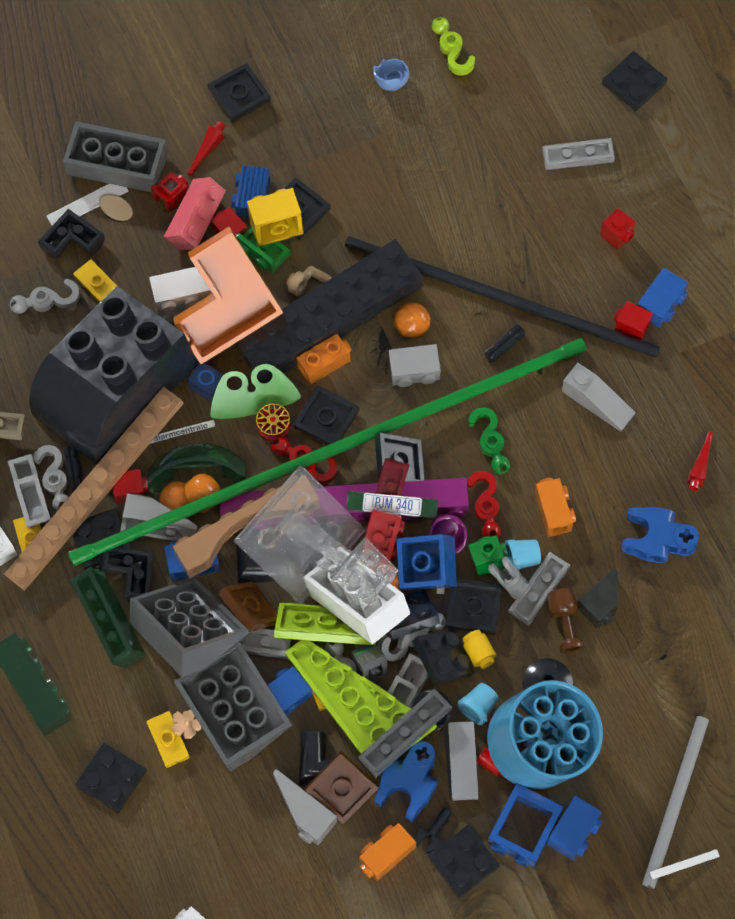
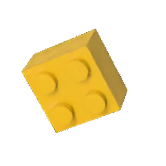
M293 188L280 189L273 194L256 196L252 200L247 201L250 224L258 247L303 234L301 211Z

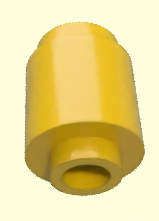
M475 630L462 639L464 642L463 647L474 667L485 669L495 662L493 659L497 655L486 635L482 634L480 630Z

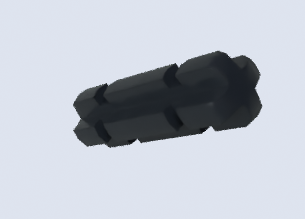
M518 324L514 325L510 329V333L506 332L494 343L493 347L490 346L484 352L486 359L490 362L496 361L499 358V354L503 355L516 343V340L519 341L524 336V329Z
M68 446L64 448V455L72 492H74L83 482L78 450L73 446Z

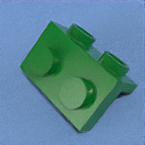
M252 227L243 236L240 233L236 235L247 255L253 258L255 264L262 270L267 269L273 273L291 254L290 249L279 241L258 247Z

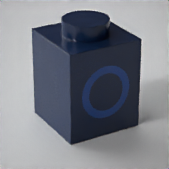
M199 363L187 379L189 389L212 403L217 385L223 374L205 363Z

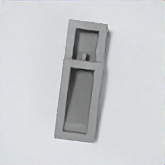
M32 454L8 461L27 528L48 522L51 518Z
M409 653L402 669L396 675L388 690L389 694L408 708L412 707L414 700L429 677L420 658Z

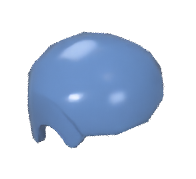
M395 58L390 60L383 59L378 67L375 65L373 67L375 81L382 89L387 91L400 89L409 79L408 66L402 60Z

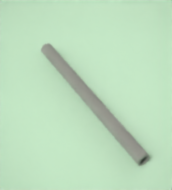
M697 716L642 883V885L648 888L655 889L658 878L652 880L650 872L662 867L709 720L702 716Z

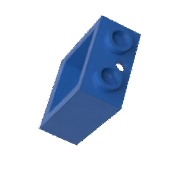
M516 783L489 836L488 844L492 845L491 849L499 854L505 855V853L514 856V860L522 866L528 867L531 865L535 867L562 813L563 806ZM516 801L550 818L533 853L499 836Z

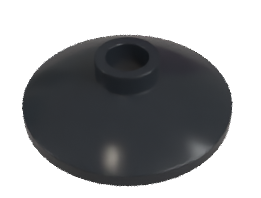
M550 658L539 659L530 664L525 670L522 679L523 690L536 683L543 682L545 677H550L553 681H562L573 685L569 669L560 661Z

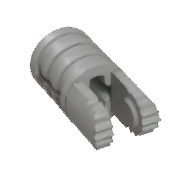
M507 556L502 558L505 567L502 571L495 564L488 567L492 575L512 598L519 599L528 593L530 589L529 582Z

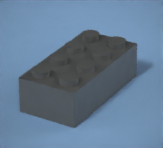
M75 121L63 164L66 175L152 192L151 186L157 185L160 181L168 150L165 139Z

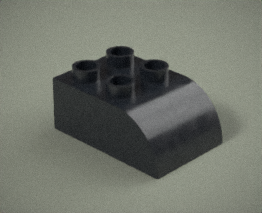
M116 286L46 356L31 386L29 397L30 410L37 420L97 465L159 391L165 387L172 392L198 365V362L183 332Z

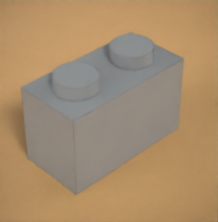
M437 344L389 350L392 386L407 387L412 383L422 382L423 384H431L436 382V380H440Z

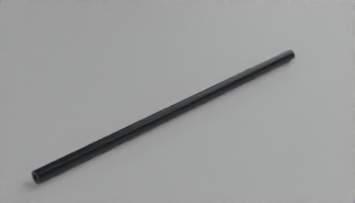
M348 236L345 242V247L366 255H370L381 248ZM410 258L422 275L657 358L660 346Z

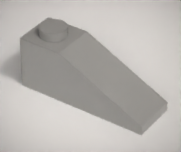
M579 363L575 365L563 381V393L620 432L635 415V411L604 381Z
M127 494L120 532L167 513L171 509L153 498ZM184 518L144 536L177 541L182 537H190L196 534L197 525Z
M276 769L273 772V776L298 831H300L298 835L308 844L314 842L316 845H319L337 823V816Z

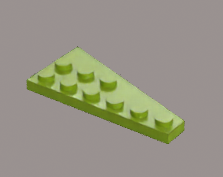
M301 640L285 651L287 658L311 687L314 694L360 754L412 709L396 700L394 696L364 676L354 672L346 664H342L330 656L328 652L309 640ZM435 724V725H434L431 729H429L421 738H419L414 744H416V743H417L418 741H420L422 738H424V737L427 736L429 733H431L433 730H435V729L437 728V725Z

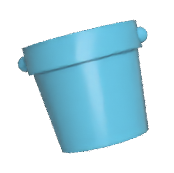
M512 539L505 541L509 555L508 559L518 570L541 563V552L537 540Z
M479 683L465 697L458 700L457 706L461 713L471 722L483 725L488 721V715L498 702L499 697L491 687L484 683Z

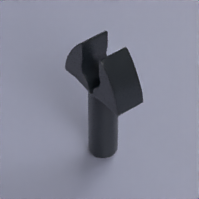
M443 808L430 829L423 830L420 827L418 828L416 836L417 849L422 841L430 836L432 843L425 851V854L431 853L443 844L442 841L438 840V834L452 814L449 809Z

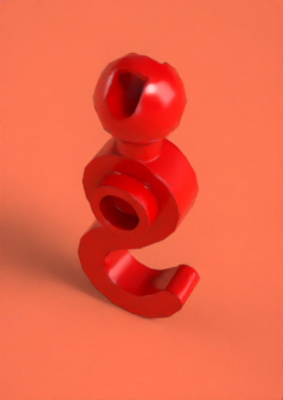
M283 437L276 438L271 444V449L275 455H287L290 461L312 452L305 445L291 447L289 441ZM330 458L328 460L329 471L326 474L317 473L315 470L316 464L299 471L308 469L310 479L317 484L324 485L335 479L337 464L333 458Z
M477 471L469 477L467 487L472 489L479 481L486 482L489 487L477 499L475 515L479 520L485 522V526L482 529L483 537L497 535L499 539L502 530L494 521L499 513V504L493 498L496 492V480L489 472Z

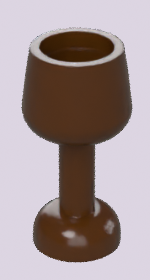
M561 588L547 594L549 614L553 618L561 619L565 640L561 642L559 647L560 653H572L584 649V642L580 638H575L570 616L578 611V604L572 589Z

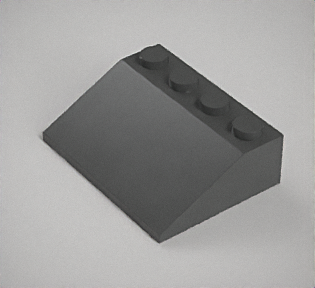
M195 577L130 598L129 623L181 677L205 669L248 634V629Z
M240 641L205 669L180 677L174 681L230 772L252 759L292 726Z

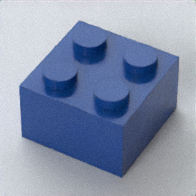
M440 534L397 539L399 589L416 591L457 587L454 537Z

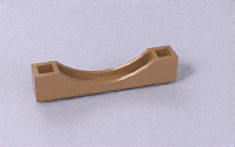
M305 475L289 478L284 483L285 485L277 489H269L263 494V497L256 501L250 500L244 503L238 511L234 513L228 512L221 516L218 522L202 526L198 533L179 539L176 545L173 546V550L188 578L190 579L210 568L224 543L245 526L256 521L275 517L298 519L318 508L319 498Z

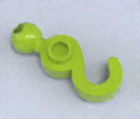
M439 17L434 19L432 29L436 34L441 35L439 47L443 54L448 55L449 70L461 76L472 72L475 65L474 56H470L464 65H459L455 62L462 49L461 36L456 32L449 31L450 25L446 18Z

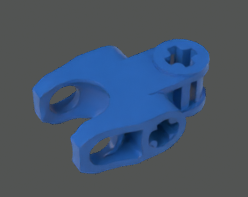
M657 507L629 508L627 520L642 525L646 528L648 534L641 539H623L621 551L645 561L665 563L668 561L669 553L682 556L691 555L696 550L699 533L691 525L675 523L676 514L671 510ZM683 538H688V543H684Z
M424 741L417 742L411 747L404 762L396 759L384 770L374 800L375 805L382 807L392 793L404 792L411 799L405 820L413 823L419 813L428 805L439 782L429 776L435 764V750L431 744ZM424 752L427 753V759L418 760V755H422Z

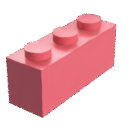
M211 177L193 179L164 238L179 250L196 248L226 190Z

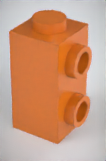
M335 334L296 357L297 367L309 385H312L351 361L350 352L352 349L346 339L341 340L339 335Z
M553 478L542 479L536 484L535 495L547 536L551 537L572 532L573 523L576 522L573 508H568L566 500H569V493L566 485L562 486L560 478L554 480Z
M400 823L395 827L392 825L388 826L380 834L381 839L375 844L373 842L368 843L360 851L362 854L360 856V863L362 865L359 868L369 879L373 876L378 881L416 848V841Z

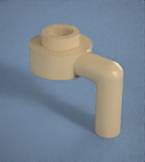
M309 266L303 272L297 271L292 273L286 285L288 286V292L299 296L304 291L311 277L323 283L333 277L313 266Z

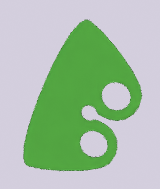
M262 364L253 369L251 381L256 387L253 392L247 390L249 385L248 379L242 372L231 371L224 374L217 385L210 416L214 419L250 416L257 414L262 407L268 404H279L283 407L299 400L301 395L294 384L273 365ZM267 369L272 373L270 382L260 383L257 380V374L260 370ZM237 376L242 380V386L238 390H231L227 387V380L230 377Z

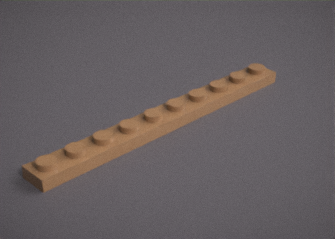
M163 387L4 575L25 591L184 404L183 401Z

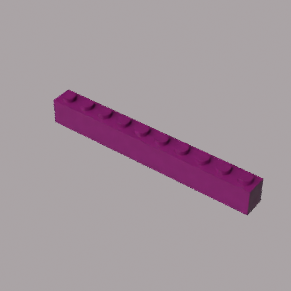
M467 478L405 481L401 496L438 500L436 518L446 514L457 517L468 514ZM378 483L312 487L319 498L318 508L298 519L289 517L268 518L256 521L244 528L263 530L269 526H276L277 528L284 529L291 527V525L312 527L318 520L327 525H338L341 522L348 521L353 524L364 523L365 520H369L370 512L347 510L348 491L376 494ZM268 490L249 491L220 503L221 516L228 512L234 513L238 511L244 503L250 500L256 501L263 497V494ZM401 515V520L409 521L420 516Z

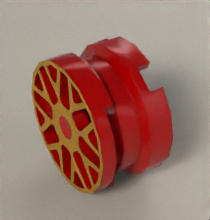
M268 404L257 413V430L264 440L273 442L278 437H287L291 423L289 413L283 406Z

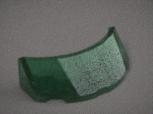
M189 443L175 447L157 458L148 468L147 485L150 493L162 492L163 484L167 480H174V469L222 466V477H229L232 479L233 484L247 479L246 462L233 451L220 445Z

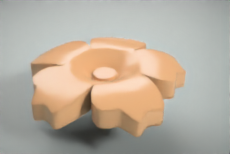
M192 710L184 711L183 714L177 711L173 714V722L175 724L171 729L180 736L183 733L185 739H192L196 731L201 730V725L197 719H194L195 715Z

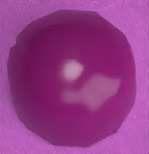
M446 514L438 517L432 523L430 535L444 534L454 537L455 554L459 553L466 546L467 528L457 516Z

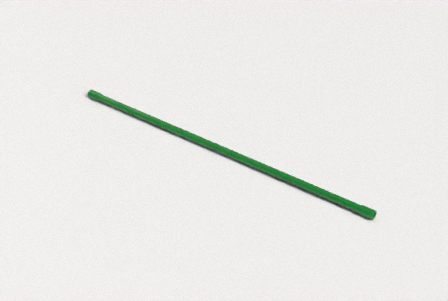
M582 338L576 339L549 353L100 541L68 552L69 558L73 566L81 564L103 552L375 439L378 433L387 434L553 363L586 351V345Z

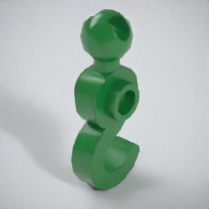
M477 408L470 414L468 425L474 427L480 418L489 420L490 424L484 430L480 439V450L486 456L493 458L491 468L494 473L498 475L505 474L510 469V461L507 457L501 455L504 448V439L500 433L496 432L498 425L497 416L489 408Z

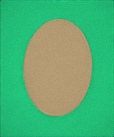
M112 194L101 197L100 207L109 217L119 221H126L132 217L131 206L121 197Z

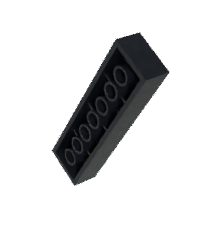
M394 239L284 307L281 315L236 342L237 350L252 371L259 365L270 364L282 373H285L297 365L296 357L335 334H338L340 338L423 287L422 274L398 241ZM267 369L260 370L257 374V379L260 383H268L272 379V373Z

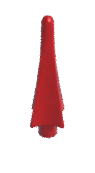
M218 121L215 127L209 124L200 149L187 174L189 176L193 175L203 160L225 138L222 133L226 125L223 122Z
M711 431L708 432L702 450L689 473L687 482H690L689 489L692 491H698L699 486L703 487L704 480H706L708 455L713 437V432Z

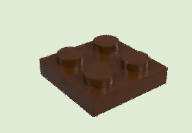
M253 581L227 586L219 592L226 607L234 613L237 619L248 629V632L276 625L277 612Z
M340 751L306 786L305 790L335 814L337 819L344 824L377 791L379 785Z

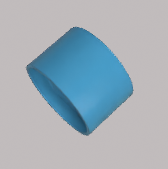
M543 681L530 686L501 704L491 718L487 743L493 763L507 780L515 785L518 783L530 790H544L583 773L594 763L601 749L603 728L595 705L584 692L562 681ZM537 703L543 707V714L537 710ZM519 706L529 717L526 718L516 713V708ZM550 722L554 723L557 726V728L551 725ZM526 741L524 746L527 748L520 752L516 744ZM536 747L538 748V755L540 756V758L535 753ZM560 751L565 752L567 756L566 761L560 757ZM549 759L552 775L545 773L547 760Z

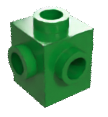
M497 535L483 537L477 542L468 545L478 577L488 573L492 574L488 569L492 564H495L500 571L502 568H505L502 558L509 557L505 544L499 543Z

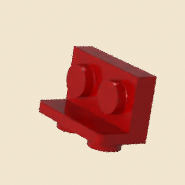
M372 509L360 558L388 565L390 559L395 560L397 555L396 537L397 535H402L405 521H401V515Z

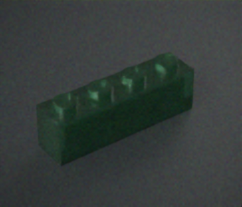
M89 567L72 578L70 581L112 665L127 668L144 657L146 654L104 572Z
M15 632L0 641V667L45 737L70 721L67 712L71 710L64 698L58 700L54 694L58 689L51 678L45 679L41 672L45 669L37 657L32 659L28 653L32 648L25 637L20 639Z

